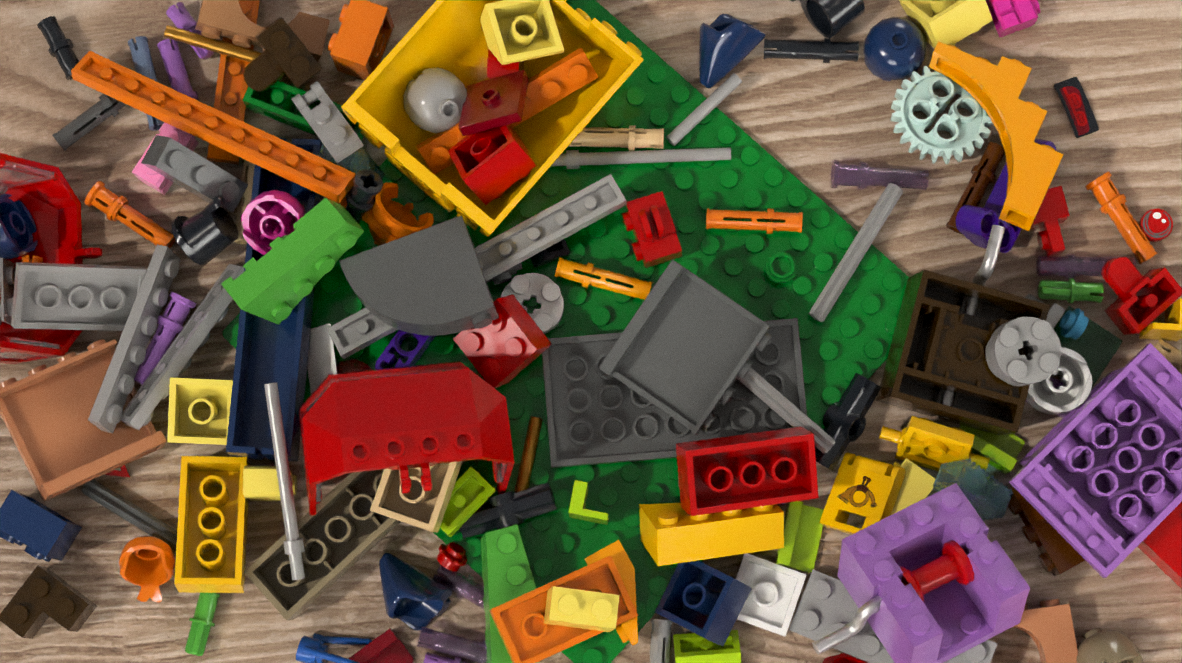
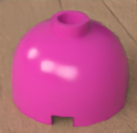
M271 190L261 193L249 202L241 216L244 239L254 250L265 255L272 249L269 244L278 236L289 235L294 231L293 224L306 214L303 205L297 198L287 192Z

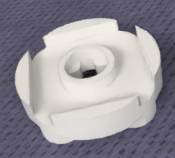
M538 273L517 275L504 288L501 297L513 294L526 312L527 307L523 306L524 301H529L531 297L537 298V303L541 304V308L534 309L533 314H528L544 334L554 329L561 321L564 312V300L559 286L549 277Z

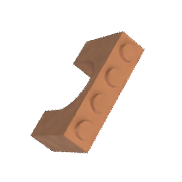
M1059 599L1040 601V608L1028 610L1026 603L1020 623L1012 628L1019 629L1032 638L1038 648L1041 663H1077L1078 650L1070 604L1060 605Z

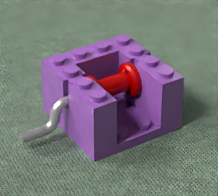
M957 483L842 539L837 576L859 609L847 625L812 644L816 653L821 654L855 636L865 626L866 621H868L895 663H944L1019 624L1030 586L998 541H989L987 538L988 527Z

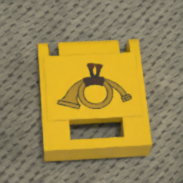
M845 453L819 523L828 528L852 535L890 516L906 474L905 469L860 455L856 456L853 453ZM846 512L866 517L862 529L846 524L849 518V514Z

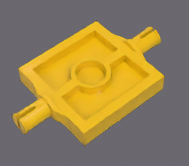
M911 416L907 427L902 431L883 425L879 435V439L897 443L896 459L903 461L907 458L916 465L955 477L967 465L986 471L989 464V457L971 453L974 434L967 433L957 427H947L934 423L928 418Z

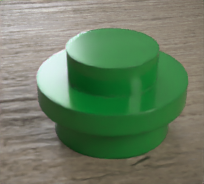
M778 251L767 259L765 271L772 281L787 283L796 275L797 262L790 253Z

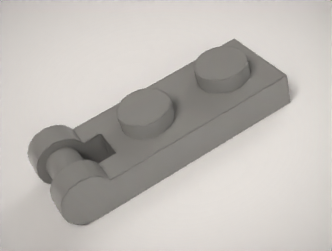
M316 81L310 86L311 89L302 96L297 94L291 100L338 164L364 145L320 83ZM319 100L320 104L310 110L308 106Z

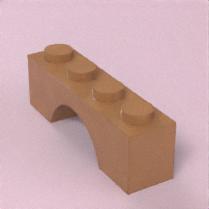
M202 0L195 30L202 31L201 35L211 39H220V36L232 39L233 44L249 48L251 45L263 48L255 36L264 30L265 27L253 23L245 16L240 7L239 0ZM299 12L288 25L318 62L322 56L330 20Z

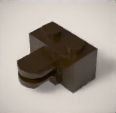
M279 17L255 36L265 51L245 67L243 75L246 84L256 91L267 90L285 75L298 88L321 70L322 67L285 20Z

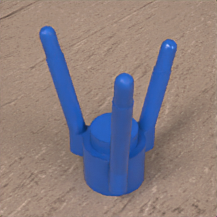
M314 633L313 638L304 635L298 645L296 661L324 663L325 660L335 663H359L328 653V646L324 645V643L367 645L372 640L367 638L324 636Z

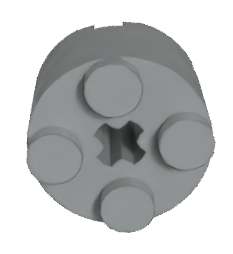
M1020 317L1000 325L994 331L986 346V361L989 369L996 377L1012 386H1026L1041 382L1056 371L1060 364L1061 344L1058 335L1047 321L1034 317ZM1022 347L1027 348L1028 354L1019 355L1018 349Z

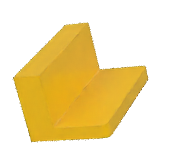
M1182 298L1165 310V323H1151L1139 333V339L1180 340L1182 338Z

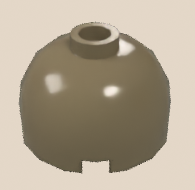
M1101 628L1092 629L1083 635L1084 641L1077 647V663H1142L1143 661L1130 637L1116 630L1102 631Z

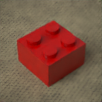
M509 124L467 135L448 150L462 180L485 205L501 197L507 188L516 181L525 178L537 166L522 139Z
M513 294L494 301L499 318L492 320L490 325L484 328L477 329L473 327L461 331L453 338L485 381L494 388L509 383L552 345Z

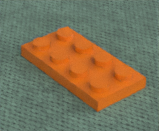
M611 555L489 610L512 663H537L604 632L544 624L547 592L553 586L620 595L616 626L638 616Z

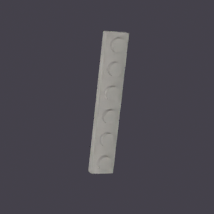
M157 244L89 415L88 421L101 431L113 434L116 424L122 418L123 406L128 394L131 393L134 387V378L139 365L145 359L146 347L151 335L156 331L157 318L168 300V291L173 278L179 272L181 259L167 246Z
M229 264L127 405L120 421L136 430H140L141 427L146 426L154 416L153 410L160 400H164L169 395L170 377H178L179 374L184 373L188 369L192 361L191 357L198 348H201L210 337L209 332L215 323L221 321L226 316L229 309L228 305L233 299L221 283L230 276L233 280L244 272L242 266Z

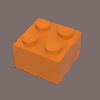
M350 0L349 5L344 4L341 10L339 22H342L338 34H332L328 51H331L330 55L337 71L366 80L380 64L394 24L387 7L367 0Z

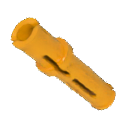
M562 257L559 258L555 277L582 283V287L588 288L590 285L643 300L650 293L652 285L651 281L648 282L594 267V263L588 262L585 265L563 259ZM574 271H579L586 274L601 277V279H596L589 276L574 273ZM609 279L616 282L633 286V288L607 282L606 280Z

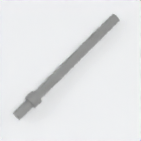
M731 147L579 153V150H566V153H562L551 167L567 166V169H579L581 165L731 160Z
M277 382L264 384L286 534V540L283 541L285 555H289L292 580H300L305 578L302 552H305L303 538H299Z

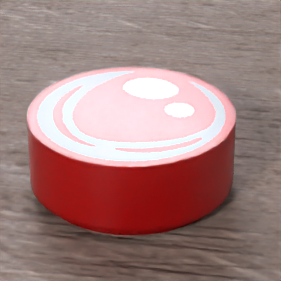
M1151 209L1141 217L1139 226L1149 241L1158 242L1165 239L1171 233L1173 221L1166 211Z

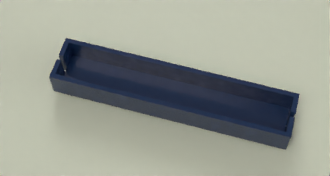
M292 138L293 145L327 160L328 150L320 140ZM258 165L254 167L251 200L266 191H283L297 198L303 205L306 213L323 200V196ZM248 242L245 264L253 257L258 261L264 256L254 250ZM315 286L311 293L294 307L289 317L279 325L240 309L226 453L232 457L263 460L265 456L269 460H275L264 384L277 382L288 461L298 462L301 439L299 409L304 404Z

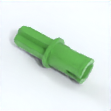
M1070 278L1068 281L1040 280L1037 291L1038 297L1041 299L1067 300L1071 304L1074 301L1101 303L1103 296L1099 295V293H1104V287L1101 282H1075L1073 278Z
M200 593L194 616L189 619V621H192L185 646V652L197 656L204 654L211 626L215 627V623H212L220 594Z

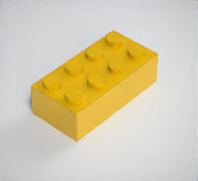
M181 456L174 581L178 592L244 593L249 498H245L243 495L244 466H249L247 457Z

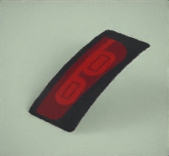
M1073 77L1055 84L1054 88L1064 106L1075 137L1080 138L1098 131L1099 127L1078 78Z

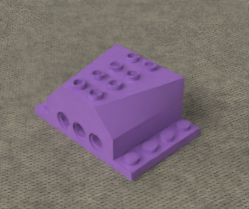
M1151 343L1147 344L1125 367L1108 373L1090 391L1088 398L1083 404L1069 411L1018 462L1023 468L1009 481L1102 578H1106L1182 502V374Z

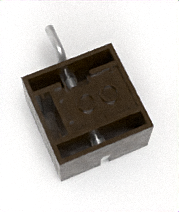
M992 225L982 265L975 274L972 283L925 269L908 278L880 384L882 388L877 395L876 401L931 417L937 415L946 421L996 435L1018 432L1030 385L1012 386L996 377L989 369L986 361V346L994 331L1006 322L1020 317H1034L1046 321L1050 305L984 286L993 273L1005 227ZM1022 347L1018 349L1019 355H1027L1028 350Z

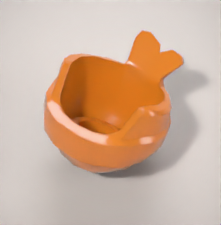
M145 535L132 539L124 546L119 557L120 575L126 581L141 587L137 596L139 601L146 602L151 598L152 601L159 603L162 601L159 587L168 582L174 573L175 555L173 550L163 540L154 536Z

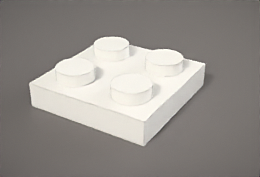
M748 553L744 554L736 580L752 587V590L737 620L785 637L806 574Z

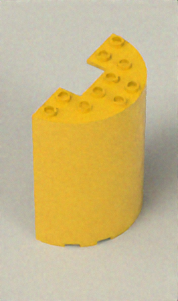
M436 0L341 108L352 123H359L358 127L361 130V134L375 148L380 149L381 146L385 148L384 154L388 161L418 188L448 212L456 209L458 213L456 216L462 215L467 226L473 230L480 226L481 229L479 231L485 236H490L644 60L640 57L642 52L633 43L627 41L625 44L616 36L617 31L612 25L604 20L600 23L596 18L591 20L589 15L582 9L577 8L574 10L566 3L567 0H549L564 52L525 60L524 70L530 78L582 48L598 78L513 128L522 139L537 166L525 178L516 181L507 188L501 197L492 200L487 205L462 180L454 163L435 175L432 173L416 145L435 135V133L420 129L410 120L409 115L406 114L404 109L403 95L412 78L415 80L419 75L423 74L421 71L428 68L439 67L450 71L463 82L465 87L488 80L487 59L489 48L480 17L485 4L503 0Z

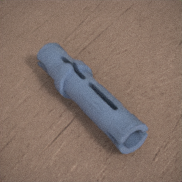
M145 36L135 37L137 43H134V39L128 40L127 43L130 47L135 71L157 81L148 38ZM146 114L149 129L151 131L159 130L161 128L160 125H163L164 122Z

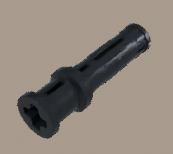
M364 169L359 171L354 177V187L346 195V210L358 224L364 213L373 208L375 203L374 196L383 187L382 178L372 170Z

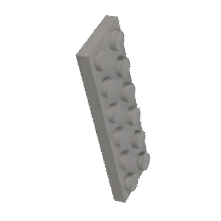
M812 570L789 630L817 641L851 622L859 608L841 580ZM866 621L865 626L855 636L833 647L868 663H895L868 621ZM986 640L944 663H991L998 644Z

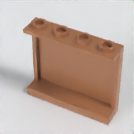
M105 339L98 340L87 346L88 351L79 355H76L75 352L68 353L60 357L56 365L49 368L45 364L30 370L28 372L29 376L17 381L14 377L0 383V414L44 502L161 449L167 442L162 431L157 432L151 421L146 426L141 427L140 430L129 427L120 421L116 424L113 434L101 431L88 421L114 355L115 346L117 345L116 339L107 343ZM134 387L127 396L123 411L137 393Z

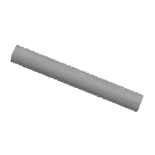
M733 73L666 136L668 142L675 146L742 83L739 76Z

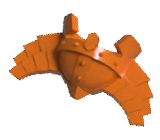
M383 183L381 191L374 196L375 203L373 208L365 212L362 220L368 223L369 231L376 245H383L429 228L434 223L432 213L427 212L420 215L417 221L416 217L411 213L414 208L413 203L408 202L403 206L391 200V198H397L399 187L397 183ZM346 197L340 202L345 208L347 206Z

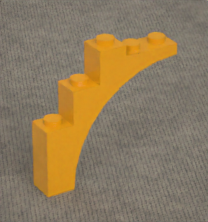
M938 41L929 67L951 78L969 92L987 112L999 133L1006 155L1008 171L1006 198L999 219L1029 231L1064 155L1049 145H1040L1034 142L1043 124L1047 110L1040 108L1033 102H1025L1019 99L1032 68L1025 66L1019 60L1009 59L1004 56L1001 57L997 66L983 57H975L961 51L954 45H946Z

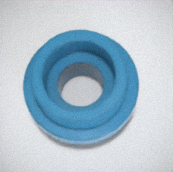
M1076 308L1064 314L1059 323L1063 337H1071L1075 340L1085 331L1089 318L1084 315L1083 310Z

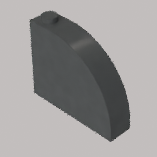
M462 215L339 260L348 283L362 304L375 317L404 332L428 336L447 335L473 327L477 329L484 328L490 325L492 320L499 318L469 230Z

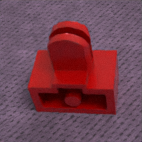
M663 191L627 202V212L622 213V218L627 232L633 230L636 242L631 244L636 260H643L645 268L682 257V248Z
M1118 257L1108 260L1101 271L1103 279L1119 297L1104 311L1123 335L1139 334L1182 295L1181 286L1165 267L1149 270L1143 276L1129 258Z

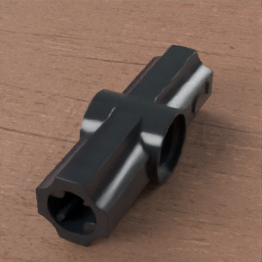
M856 373L840 401L833 403L825 412L823 430L835 440V444L826 454L815 447L816 462L832 471L835 469L849 443L856 441L862 435L866 426L865 415L882 387Z
M540 484L517 493L516 491H510L489 498L488 502H485L459 528L464 539L471 538L494 529L498 530L516 524L520 525L525 523L526 519L557 510L550 484Z

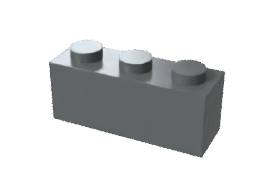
M156 135L141 162L208 203L216 196H222L225 201L220 207L229 212L235 211L248 186L245 182L170 137Z

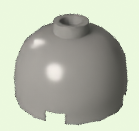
M439 67L428 68L421 71L423 74L419 75L415 80L412 78L408 83L403 95L404 109L416 126L436 134L444 132L460 122L467 90L463 82L450 71Z

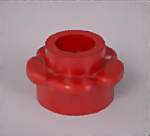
M454 542L439 546L440 552L436 558L444 568L457 572L461 566L466 565V551L462 546Z

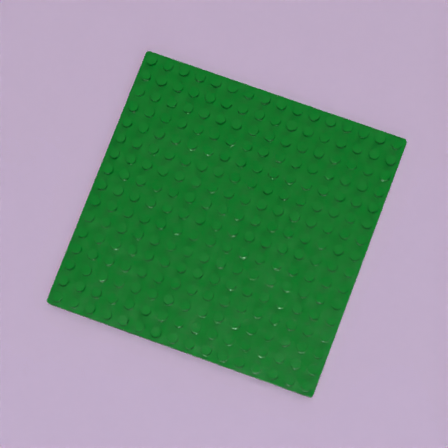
M567 0L566 3L574 10L577 8L582 9L589 15L591 20L596 18L600 23L604 20L612 25L617 31L616 36L625 44L627 41L633 43L642 52L640 57L644 59L585 128H629V125H635L636 128L643 129L663 128L664 149L635 148V151L731 147V160L581 165L579 169H567V166L550 167L490 236L483 235L479 231L481 229L480 226L476 230L467 226L474 247L476 248L610 174L627 202L663 191L682 248V257L673 259L674 261L762 321L798 318L807 416L821 429H824L823 417L825 412L833 403L840 401L854 375L857 373L869 379L887 359L909 277L871 244L826 319L820 322L809 315L811 308L858 232L717 107L675 146L671 145L666 136L707 98L596 0ZM580 146L566 148V150H579V153L629 151L628 148ZM388 158L374 171L380 175L383 183H397L399 187L397 198H391V200L403 206L408 202L413 203L414 208L411 213L416 217L417 221L420 215L427 212L432 213L434 216L432 226L457 217L456 209L450 212L445 210L388 161ZM626 205L565 238L571 254L562 257L563 259L585 265L590 262L594 263V267L648 282L651 281L650 291L672 261L645 268L643 260H636L631 244L636 242L633 230L627 232L622 218V213L627 212ZM767 208L774 209V212H803L802 233L773 231V234H766V231L706 229L707 209L767 212ZM361 219L359 225L364 232L357 239L355 245L348 249L339 260L380 246L374 244L375 240L369 231L368 223ZM723 219L729 221H751L749 219ZM757 220L758 222H781V223H785V221ZM775 252H788L797 262L796 275L787 283H776L766 274V261ZM528 258L521 262L523 269L517 270V274L512 275L513 279L517 275L538 273L549 277L559 286L564 300V312L559 324L548 333H545L547 338L621 333L644 302L643 299L590 285L588 288L582 287V283L555 277L559 259L539 267H534L531 259ZM339 260L335 263L333 269L326 273L315 285L311 329L328 323L332 326L365 308L348 283ZM574 271V273L589 276L596 279H601V277L586 274L579 271ZM609 279L606 280L607 282L633 288V286L627 285ZM511 280L498 285H494L493 281L487 283L493 301L501 298L504 288ZM531 297L529 301H524L523 306L527 307V313L533 314L534 309L541 308V304L537 303V298ZM240 313L222 332L223 337L235 349L237 346ZM398 330L345 359L340 356L334 344L337 373L375 370L378 358ZM460 332L436 335L416 363V365L460 361L484 379L453 340ZM413 337L405 338L402 341L401 349L406 352L413 351L418 345V340ZM394 352V355L397 358L396 363L399 359H401L403 363H406L407 360L402 359L397 352ZM540 354L509 383L495 388L506 397L515 461L506 492L515 491L530 417L543 419L529 488L549 483L556 501L557 510L526 519L525 523L518 525L536 589L587 566L585 558L619 540L635 568L637 627L639 632L656 614L655 610L679 564L657 566L640 540L639 504L681 503L680 489L678 487L677 458L551 468L543 357ZM396 363L394 364L393 367L385 366L384 369H385V368H395ZM308 368L304 403L311 396ZM482 459L467 460L461 466L456 481L472 466L496 490L489 498L498 495L492 461ZM575 480L588 482L589 489L585 509L608 513V525L569 517L568 512ZM441 528L438 533L433 532L446 545L454 542L462 546L466 551V563L482 577L481 537L485 533L464 539L459 529L451 537ZM616 629L611 632L604 631L561 652L573 663H611L629 641L623 643Z

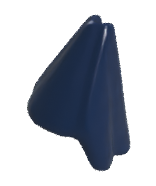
M729 14L719 15L710 25L702 23L699 41L700 83L706 88H712L737 66L765 38L766 34Z
M384 553L379 560V569L387 615L392 619H400L415 631L423 630L434 618L441 616L451 603L449 597L452 595V590L390 553Z

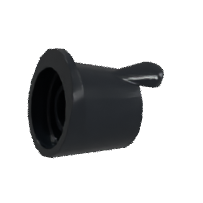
M800 0L804 14L812 26L821 35L830 39L865 11L863 0Z
M220 195L216 196L203 211L192 217L178 216L172 221L171 228L178 245L193 262L199 265H206L238 238V229L234 220L224 208L220 207L225 201Z

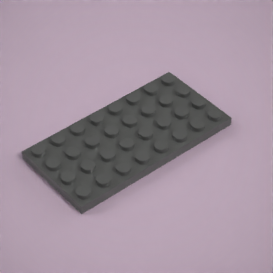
M798 318L764 321L771 326L768 333L772 335V338L762 352L756 349L749 359L754 362L751 368L807 416ZM622 332L548 338L552 345L542 353L551 468L677 458L676 443L793 428L736 378L731 386L735 389V392L725 406L719 403L712 414L717 416L709 430L706 433L701 430L699 434H693L692 430L612 375H608L599 368Z

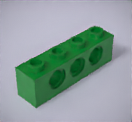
M277 81L265 91H256L248 86L242 100L248 110L317 136L291 100L297 94L302 96L306 91ZM317 100L308 106L310 110L319 105L320 101ZM333 102L364 145L356 152L364 154L369 141L361 134V130L358 127L359 123H352L342 110V105Z

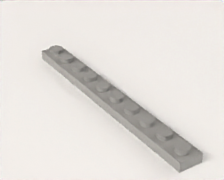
M610 174L477 246L475 250L486 281L627 205V201L612 175ZM366 307L327 328L332 341L343 359L398 330L375 317Z

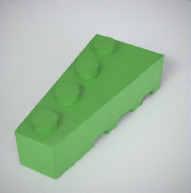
M324 198L293 224L294 231L291 234L282 237L278 236L269 244L272 249L258 261L253 257L244 264L243 267L246 271L235 280L230 276L221 283L241 310L279 325L289 317L294 307L311 293L317 282L333 269L339 258L355 245L364 230L344 206L328 198Z
M517 524L485 533L481 537L482 577L484 581L483 601L486 625L485 644L487 647L486 663H512L489 610L536 589Z

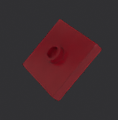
M525 70L466 86L467 97L463 103L458 127L463 136L522 121L529 80Z

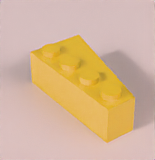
M681 503L639 504L640 540L657 566L784 548V512L778 504L690 516L683 510Z

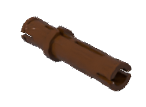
M988 142L978 165L973 166L971 170L973 175L960 197L949 222L946 224L950 230L962 234L956 227L958 211L964 205L978 207L989 184L994 183L996 179L995 172L1005 155L1004 148L1001 145Z

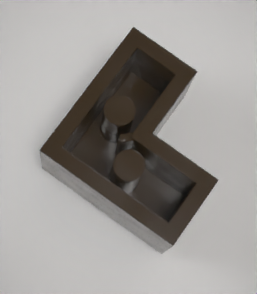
M37 565L0 613V621L22 638L33 639L49 616L68 631L78 632L97 605L49 568Z

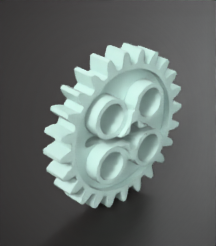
M927 66L923 67L922 76L913 71L911 81L903 80L902 89H897L894 96L897 100H894L891 105V109L896 111L892 113L891 121L899 122L894 127V133H904L901 136L900 144L911 143L909 153L919 149L921 150L919 159L922 160L927 154H930L932 163L935 164L938 156H942L945 164H948L952 155H954L958 162H961L963 151L971 157L975 151L974 146L979 149L982 148L984 144L982 138L988 139L991 132L988 127H992L993 122L987 112L969 92L951 78L935 70L931 73ZM941 89L945 91L947 96L938 97L934 94L933 90ZM956 94H959L961 97L951 105L948 114H943L929 133H925L924 130L931 126L937 113L941 114L949 105L951 99ZM965 108L972 115L968 117L962 116L958 109ZM922 111L927 115V119H918L913 115V112ZM938 131H947L951 134L952 138L944 139L938 135Z

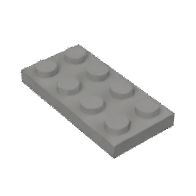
M16 262L11 326L16 329L123 331L147 269L138 266Z

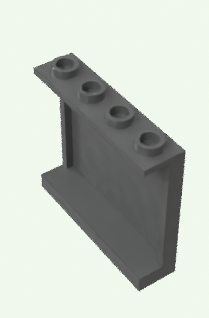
M672 260L599 368L608 375L614 376L692 430L693 434L697 435L701 430L706 433L717 418V416L712 414L719 403L725 406L735 392V389L731 386L736 378L739 376L743 379L753 366L754 362L749 359L756 349L762 352L772 338V335L768 333L771 326L678 262Z

